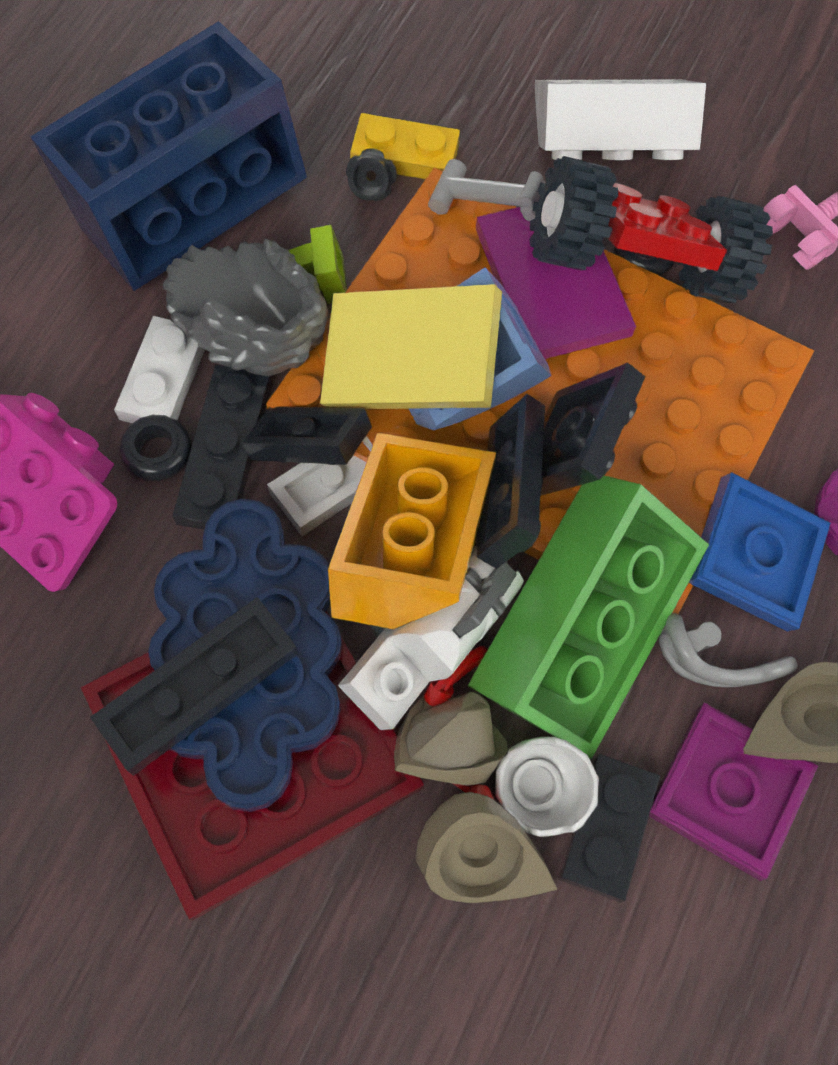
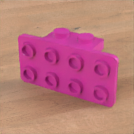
M28 393L26 396L0 394V547L47 590L51 592L64 590L72 581L116 511V497L101 484L105 481L114 463L97 450L99 444L91 435L71 427L58 416V407L50 400L34 393Z

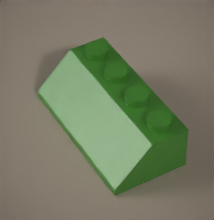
M605 475L598 481L583 484L474 673L468 687L552 737L570 742L592 759L666 625L668 616L672 614L709 544L641 484Z

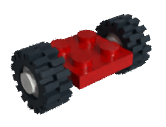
M562 156V159L557 158L554 161L553 168H548L545 173L546 183L541 182L537 191L540 194L538 202L534 201L532 211L536 212L535 219L530 221L529 229L534 231L529 240L530 247H534L532 255L534 258H538L537 261L581 271L586 270V266L591 267L595 263V255L601 256L605 249L602 242L605 237L618 249L678 262L679 265L684 266L679 272V279L685 281L682 285L685 290H690V294L730 304L736 303V300L742 301L748 297L747 289L754 290L758 285V281L755 278L756 274H764L767 265L762 263L764 255L771 254L772 245L766 244V239L773 236V228L766 225L771 218L767 212H763L764 208L759 205L724 196L711 197L706 200V206H699L695 211L697 218H694L689 214L691 207L681 200L661 195L657 202L643 199L642 194L637 190L615 183L617 180L614 173H610L612 169L609 167Z

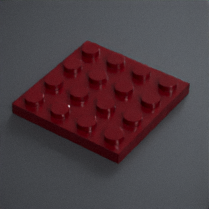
M342 637L340 660L334 670L328 675V678L336 687L341 708L338 725L330 738L317 748L292 753L293 767L290 783L283 795L267 808L253 812L234 810L219 801L207 785L204 759L182 757L169 749L133 776L125 769L107 743L189 920L197 919L424 789V784L420 777L395 771L394 751L397 735L394 730H380L338 686L356 664ZM149 653L80 687L93 714L155 671L150 664Z

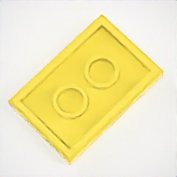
M496 284L333 293L320 404L327 408L365 409L491 408L502 291Z

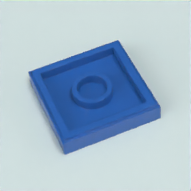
M731 472L720 479L701 536L709 546L689 583L785 631L797 630L801 625L831 523Z

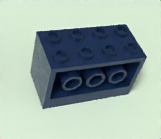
M219 21L30 136L81 230L133 291H136L166 271L173 259L182 258V255L187 253L190 246L193 245L201 248L307 178L282 80Z

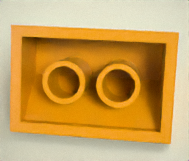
M377 433L328 568L332 618L396 629L459 602L495 464L496 452Z

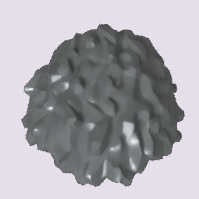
M264 239L263 244L255 242L248 244L246 241H243L236 252L229 246H225L218 251L209 246L201 250L192 245L187 253L182 255V258L173 259L171 265L167 267L169 277L163 281V289L167 291L166 308L172 314L171 321L181 327L188 338L198 342L199 347L209 351L208 359L213 363L232 367L236 371L244 369L250 373L268 377L282 373L286 369L297 368L303 365L309 357V352L313 351L323 341V333L326 323L330 318V313L324 297L320 294L318 279L307 273L305 268L295 261V256L289 250L280 247L276 241Z

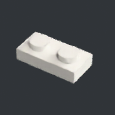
M153 316L114 409L119 420L134 423L139 418L152 414L166 415L178 420L205 349L199 347L198 342L194 339L188 338L182 328L171 320Z
M366 435L362 442L371 452L373 444ZM353 455L347 465L299 463L267 484L269 494L301 536H304L352 504L367 462Z

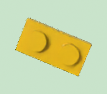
M361 113L350 151V159L355 155L360 156L364 149L374 148L382 151L384 158L394 163L398 175L426 179L434 167L443 171L449 160L456 159L460 130Z

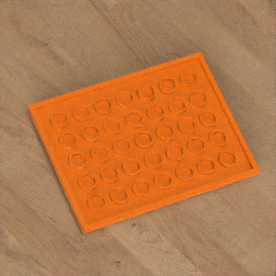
M434 167L345 293L455 287L485 267L493 275L475 229L476 220L479 216L516 208V206L453 199L446 214H437L429 208L428 202L443 171ZM604 249V253L636 325L632 337L547 358L545 360L551 372L549 378L487 411L434 431L417 425L409 409H365L372 425L366 437L372 445L377 433L487 451L490 426L526 394L544 404L546 414L556 391L628 362L642 373L645 379L635 400L637 402L636 412L621 431L613 450L615 452L614 462L605 476L641 484L701 537L721 477L732 472L746 480L749 479L814 350L709 299L690 294V290H685L684 287ZM330 318L325 326L323 341L313 351L309 352V357L303 365L290 369L266 403L267 409L269 407H325L320 404ZM362 442L354 456L367 462L370 450ZM582 485L540 496L539 520L541 522V529L538 538L525 553L538 560L541 558ZM688 583L672 613L679 614L693 587L692 584Z

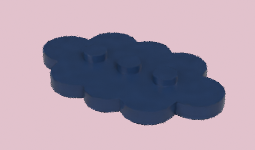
M249 499L227 502L215 510L205 525L203 550H193L178 554L168 561L157 575L154 594L157 607L166 618V621L151 638L148 653L151 666L154 670L158 669L257 597L297 647L298 655L170 748V750L182 757L204 759L207 785L217 799L234 810L253 812L269 807L283 795L291 779L293 767L292 753L317 748L330 738L338 725L341 707L336 687L328 678V675L334 670L340 660L342 641L338 626L325 613L331 604L328 562L319 552L308 546L285 544L279 517L269 506L257 500Z

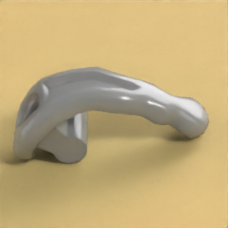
M676 613L668 616L666 625L658 638L662 655L676 673L688 680L708 686L728 688L759 684L792 674L798 667L796 659L792 656L782 657L745 669L734 670L709 665L697 653L720 642V628L712 622H705L686 632L682 616Z

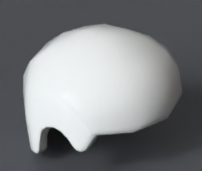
M541 736L521 741L509 749L496 769L495 797L499 805L516 818L526 833L539 837L554 836L575 832L584 825L598 803L599 778L588 755L566 740Z

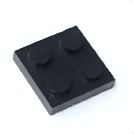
M628 362L556 391L544 420L546 439L543 446V485L540 496L598 481L611 468L615 459L614 447L623 427L632 419L636 412L637 402L635 400L645 379V376Z

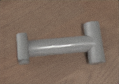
M451 159L447 162L428 202L429 208L441 215L448 212L453 199L521 207L520 211L524 219L531 221L535 219L536 212L532 211L534 201L538 202L540 194L537 192L540 183H545L543 176L536 171L530 173L526 184L464 178L467 171L465 164L459 160Z

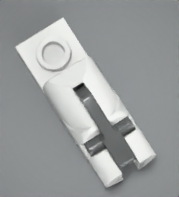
M474 546L459 602L396 629L385 628L338 686L380 730L393 729L430 681L443 680L450 677L474 645L484 637L498 617L505 611L524 582L519 571H514L507 562L497 569L476 558L477 546Z

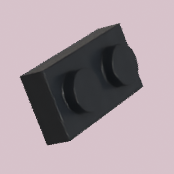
M269 407L242 444L253 461L347 465L372 428L365 408Z
M599 754L593 764L599 778L598 803L584 825L573 832L559 880L621 903L626 900L660 775Z

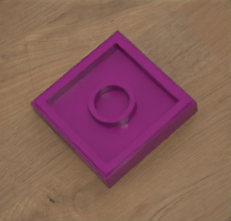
M703 703L698 708L654 796L649 817L757 880H766L818 766L806 760L773 759L744 754L743 749L753 729Z

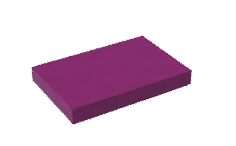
M521 207L477 217L475 229L492 273L517 307L544 359L632 337L636 325L604 250L601 256L595 255V263L591 267L586 266V270L582 271L537 261L538 258H534L532 255L534 247H530L529 239L534 231L529 230L530 221L524 219L520 211Z

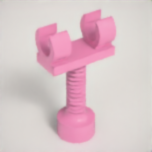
M794 185L785 194L776 196L764 207L763 211L767 212L771 218L766 225L772 226L773 234L780 231L791 221L805 236L798 244L802 250L792 256L806 270L811 269L836 250L838 246V227L831 220L838 216V192L815 205Z

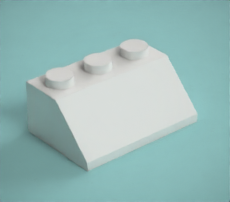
M682 79L535 80L539 146L545 151H552V159L554 160L557 158L562 159V156L581 160L583 150H602V159L607 160L633 159V150H653V159H683L684 150H700L706 83Z

